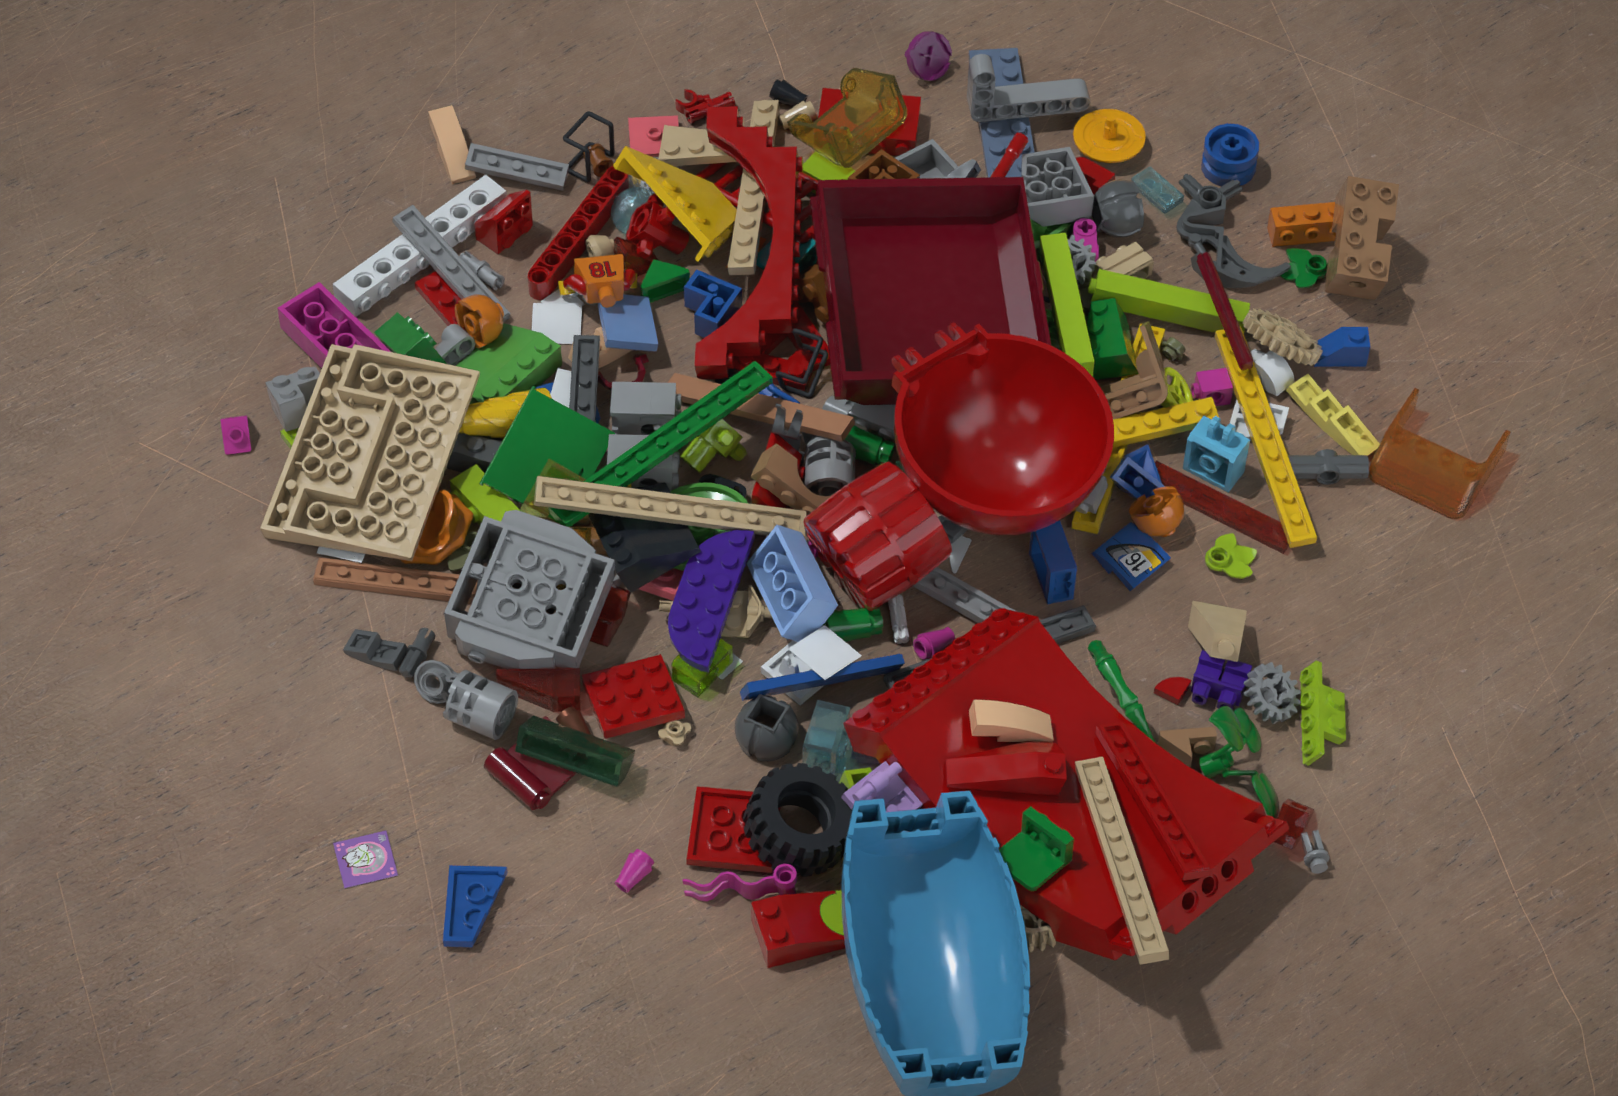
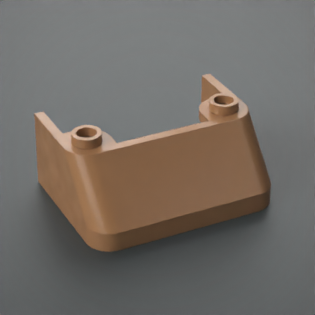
M1149 321L1140 326L1147 350L1142 351L1136 359L1139 374L1101 387L1108 400L1113 419L1163 403L1168 396L1162 356Z

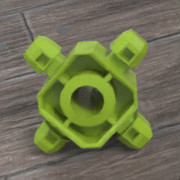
M721 419L697 436L680 455V458L695 471L701 473L717 453L725 458L729 455L733 459L741 461L746 456L747 451L739 443L743 437Z

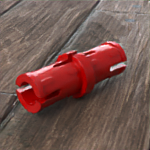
M728 91L713 99L708 97L704 99L703 103L684 109L686 119L690 117L687 121L692 124L707 117V107L735 106L734 97L729 98L732 96V93Z

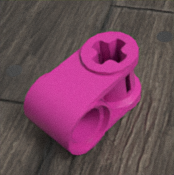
M1080 218L1076 220L1073 227L1075 241L1078 242L1083 238L1084 246L1091 245V252L1096 254V262L1099 259L1096 224L1089 218Z

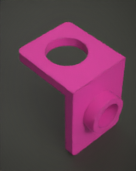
M248 416L221 418L225 454L250 452L251 442Z

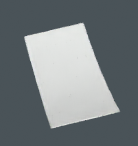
M557 368L551 397L553 400L569 408L571 371Z

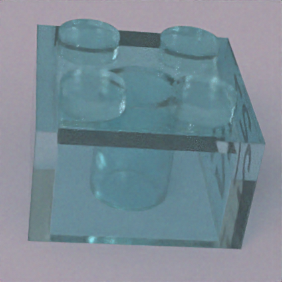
M817 700L803 744V763L808 764V767L813 768L816 765L823 768L822 771L827 774L830 772L835 776H838V773L843 774L846 766V758L844 756L846 751H850L852 747L843 724L850 718V707Z

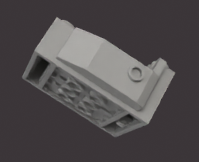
M518 510L505 511L501 522L484 516L444 612L447 636L456 640L459 654L467 655L470 660L476 663L487 662L519 674L554 671L555 667L577 673L615 578L614 559L596 554V550L572 528ZM478 580L476 595L473 599L469 612L465 611L466 606ZM515 583H520L522 587L519 589H514L512 585ZM559 584H563L566 586V588L563 590H558L556 586ZM550 608L556 610V612L552 615L546 613V611Z

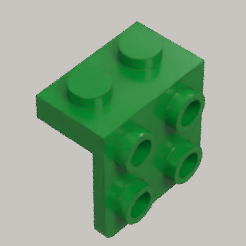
M1030 806L1022 814L1021 832L1002 846L999 851L1004 863L1007 862L1012 878L1029 891H1036L1072 861L1074 838L1068 831L1059 828L1046 815L1039 813Z

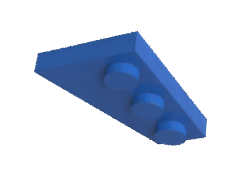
M449 865L443 933L444 947L474 946L508 873L507 867Z

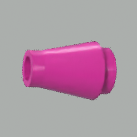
M949 627L919 634L913 641L915 653L921 659L933 658L935 653L942 651L955 640V635Z
M639 849L629 853L617 880L614 882L620 890L628 893L631 888L652 871L653 859Z

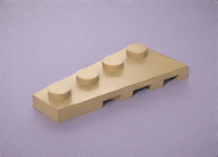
M664 125L658 160L672 166L737 162L734 158L709 143L707 130Z

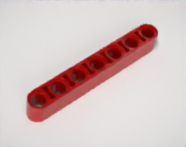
M614 166L609 167L528 272L529 295L533 299L543 300L553 293L558 286V281H562L573 267L574 259L579 258L586 250V240L590 235H597L629 193L628 174L616 170Z

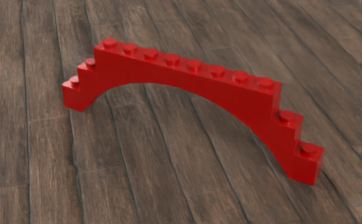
M738 106L707 107L706 129L709 143L734 158L753 177L767 200L772 216L773 236L769 259L761 279L745 304L724 325L696 343L695 371L697 378L702 380L729 378V369L734 368V357L761 356V346H766V334L793 333V323H798V308L794 307V301H799V287L795 285V279H799L800 269L799 263H795L796 257H800V242H796V236H801V221L797 220V214H802V201L798 199V193H802L803 184L802 178H798L799 172H803V157H798L797 146L774 147L773 136L768 135L767 126L744 127V117L739 116Z

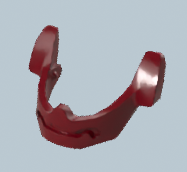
M640 353L633 357L638 373L636 380L632 382H643L646 373L643 364L649 362L646 353ZM598 371V382L612 391V382H608L601 372Z

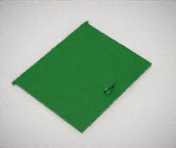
M532 386L479 484L482 486L485 484L560 524L549 513L548 507L534 505L537 476L584 482L595 473L608 448L609 434L615 433L535 390L536 387Z

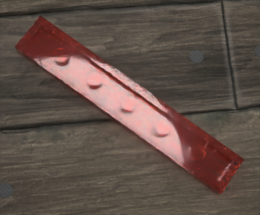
M1156 460L1155 465L1162 484L1165 487L1176 488L1184 505L1282 554L1288 549L1289 544L1280 521Z

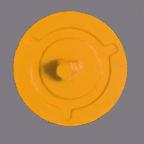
M1100 109L1087 113L1078 120L1073 131L1074 143L1079 151L1090 159L1104 163H1119L1135 157L1144 147L1146 139L1142 124L1134 116L1116 109Z

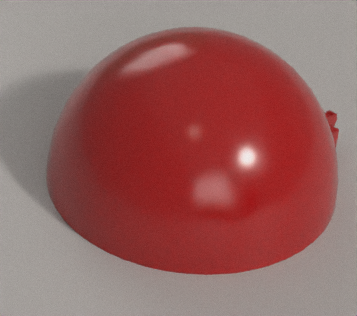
M953 322L947 327L949 335L955 341L945 334L943 330H939L934 334V337L941 349L923 358L914 348H908L905 351V355L912 366L902 359L900 355H896L891 359L893 367L897 370L893 374L891 386L898 393L894 415V433L900 462L906 475L916 485L933 510L947 520L971 531L990 535H1018L1034 532L1063 519L1073 512L1088 498L1100 481L1113 450L1114 422L1112 412L1104 392L1092 375L1063 351L1036 339L1020 335L987 333L980 324H977L974 330L966 334L958 324Z

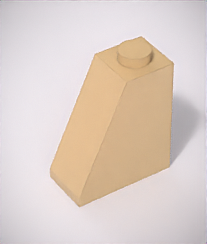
M1193 601L1188 628L1210 657L1238 662L1247 611Z

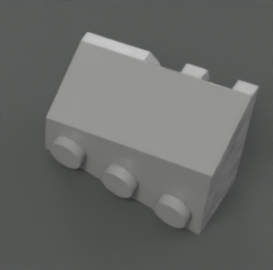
M1070 147L1022 154L1021 177L1024 178L1029 214L1032 220L1045 227L1075 222L1080 218L1091 219L1094 195Z

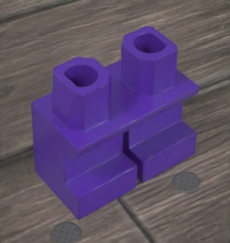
M1202 650L1192 681V702L1203 705L1206 704L1208 697L1218 700L1216 707L1218 709L1223 706H1229L1231 709L1235 705L1239 706L1247 688L1244 685V681L1249 679L1247 674L1251 672L1252 665L1228 660L1223 674L1225 659L1210 657L1206 651Z

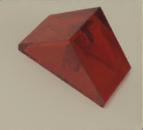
M616 237L614 239V255L623 254L624 271L633 269L638 277L647 273L653 259L658 260L654 252L646 259L641 258L637 255V244Z

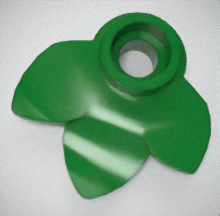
M1291 248L1286 250L1290 260L1288 264L1291 265V269L1280 275L1283 279L1295 281L1297 288H1308L1313 286L1317 279L1326 276L1328 263L1324 257L1312 255L1308 250Z

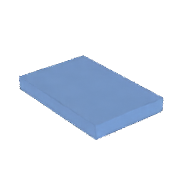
M623 295L621 301H616L614 306L605 308L601 303H597L606 348L657 351L658 340L649 297Z

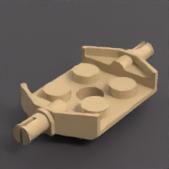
M749 585L748 591H736L721 636L749 638L758 624L763 622V618H772L768 607L762 605L752 585ZM660 600L659 612H670L673 601Z

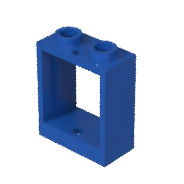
M1059 520L1045 528L1031 532L1029 555L1047 605L1074 599L1077 566Z

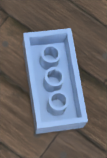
M776 525L746 564L781 636L799 642L821 628L838 604L802 532Z

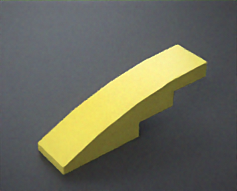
M1306 374L1287 388L1286 391L1301 409L1325 433L1352 455L1369 456L1381 447L1380 443L1348 405L1343 408L1328 389L1323 392L1309 374Z

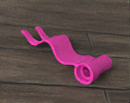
M781 864L775 868L773 876L765 877L753 883L745 882L738 875L729 871L720 873L708 884H697L689 879H683L682 881L683 884L690 885L699 891L705 892L715 888L708 894L684 891L685 896H691L700 901L713 900L722 890L728 888L735 889L746 899L755 900L769 893H778L779 895L796 894L797 873L792 865Z

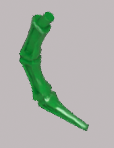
M1092 641L1088 646V651L1094 659L1095 665L1103 679L1109 682L1115 690L1122 710H1125V716L1156 743L1147 724L1143 705L1138 703V697L1126 685L1117 661L1112 654L1107 652L1102 641Z

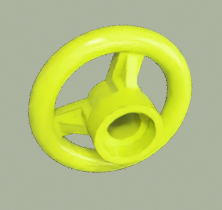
M1165 367L1166 381L1167 375H1170L1172 382L1169 385L1167 384L1168 396L1161 405L1165 408L1193 401L1191 390L1182 375L1171 367Z

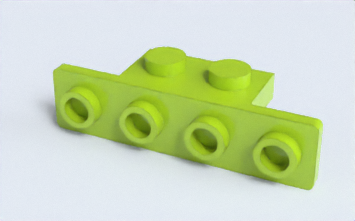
M1317 660L1304 668L1300 673L1301 750L1303 764L1307 766L1324 755V739L1338 745L1346 741L1345 693L1322 684V662Z

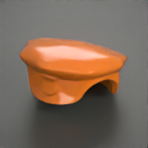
M444 489L437 492L413 560H400L404 564L438 565L464 544L473 519L472 511L463 504L457 495L450 494Z

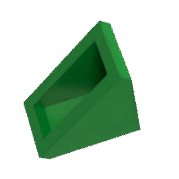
M653 259L641 284V296L649 297V301L652 303L684 291V286L690 279L688 268Z

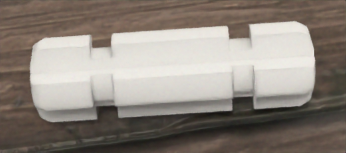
M900 594L888 601L894 641L897 644L909 641L905 607L903 606L904 601L903 596Z

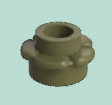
M1170 337L1166 342L1163 341L1161 344L1163 347L1162 354L1171 361L1175 359L1181 360L1183 353L1186 351L1183 344L1173 337Z

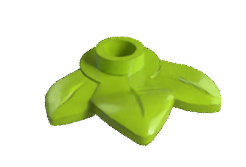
M1229 533L1221 535L1216 539L1215 546L1206 552L1205 563L1211 570L1223 571L1232 578H1248L1253 574L1248 565L1255 559L1257 550L1236 545L1235 535Z

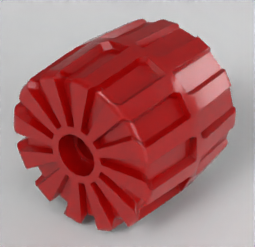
M884 462L845 485L807 515L803 521L807 536L812 546L818 551V557L826 568L832 567L834 570V580L841 589L845 588L849 598L856 605L858 604L860 608H866L870 611L918 583L944 562L952 552V546L947 533L929 502L912 480L897 465L891 462Z

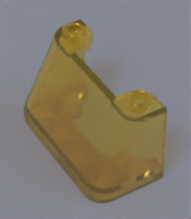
M852 68L843 76L840 83L843 98L813 123L807 114L799 113L787 122L792 135L837 166L844 168L853 166L901 126L907 117V108L894 75Z

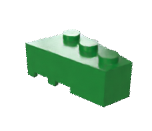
M1111 298L1092 301L1086 325L1094 357L1092 377L1095 380L1139 374L1134 358L1135 353L1131 345L1127 318L1117 300Z
M397 312L374 332L380 341L393 353L447 364L435 350L434 346L437 343L427 332L425 333L409 316L404 318Z

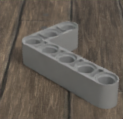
M978 54L969 61L967 101L971 118L976 122L1075 113L1090 107L1091 101L1087 85L1082 79L995 87L996 79L991 58L986 54Z

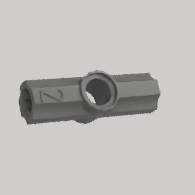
M1331 449L1318 451L1315 455H1288L1296 479H1317L1319 483L1324 485L1334 484L1339 479H1368L1369 459L1367 455H1338L1336 451Z

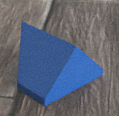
M1148 444L1125 455L1110 476L1119 489L1136 500L1144 494L1146 498L1155 495L1154 489L1165 487L1161 482Z

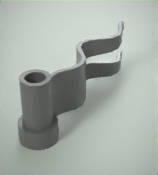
M776 403L777 412L772 433L779 435L802 454L803 465L805 452L799 451L802 438L799 432L803 413L797 409L789 430H784L786 409L781 404Z

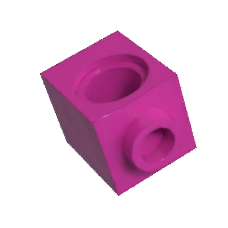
M1227 368L1196 372L1195 382L1191 384L1193 399L1199 400L1212 397L1215 406L1231 404L1233 386Z

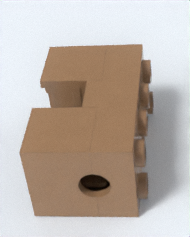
M1352 176L1347 177L1336 195L1332 232L1336 233L1335 247L1328 257L1324 292L1375 300L1387 284L1392 245L1376 243V239L1382 240L1395 221L1399 184Z

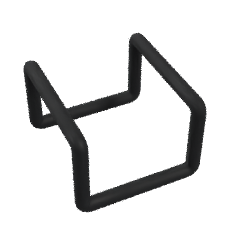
M590 111L584 113L563 136L564 142L580 149L577 155L568 163V173L587 183L591 181L590 151L587 147L595 143L588 142L583 146L569 139V137L588 117L609 126L610 151L605 149V154L610 157L615 155L613 123ZM584 152L586 176L570 169L582 157Z
M793 329L792 332L798 347L814 353L803 379L781 371H777L775 375L781 389L810 398L815 392L829 354L821 349L823 344L821 336L800 329ZM799 335L817 340L816 347L802 343ZM818 354L823 355L809 393L785 385L783 378L800 384L807 383Z

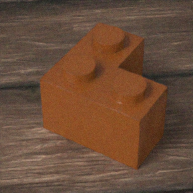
M881 149L850 175L848 179L920 178V175Z
M810 265L800 272L799 279H795V285L799 287L798 302H812L817 318L823 324L829 322L824 275L818 269V265Z

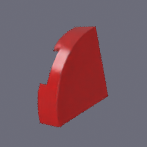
M1170 677L1159 682L1155 686L1153 693L1179 705L1191 686L1192 680L1184 677Z

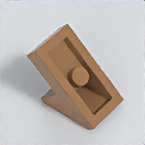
M1204 727L1159 731L1157 744L1191 768L1192 753L1205 754L1215 750L1216 728Z

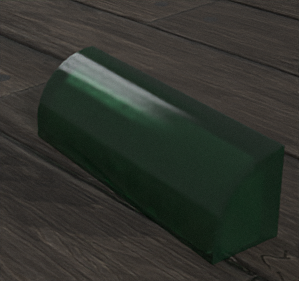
M534 715L519 726L515 752L616 787L625 779L635 754L633 749Z

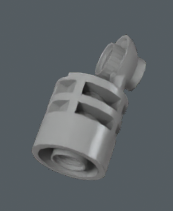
M802 432L806 443L805 486L811 492L819 496H830L855 480L856 449L850 442L845 439L843 442Z
M424 661L416 669L414 683L417 691L424 699L431 703L440 704L446 702V710L443 711L445 719L494 740L500 739L506 732L517 708V691L468 670L456 673L450 666L441 661Z

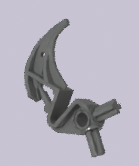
M1183 175V179L1179 181V184L1193 199L1179 218L1176 229L1178 234L1188 241L1189 246L1197 251V254L1191 257L1192 267L1196 273L1203 278L1197 264V255L1206 252L1202 245L1203 243L1212 244L1217 249L1216 261L1213 262L1224 288L1256 286L1270 281L1291 269V265L1287 262L1272 268H1262L1248 263L1237 254L1228 236L1224 235V227L1214 226L1223 224L1226 201L1242 192L1243 188L1240 186L1239 180H1232L1220 188L1215 186L1203 187L1191 175Z

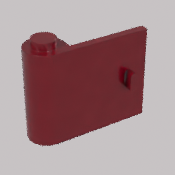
M544 716L508 751L503 747L492 751L484 762V769L531 810L544 808L549 803L551 797L582 769L593 756L547 716Z

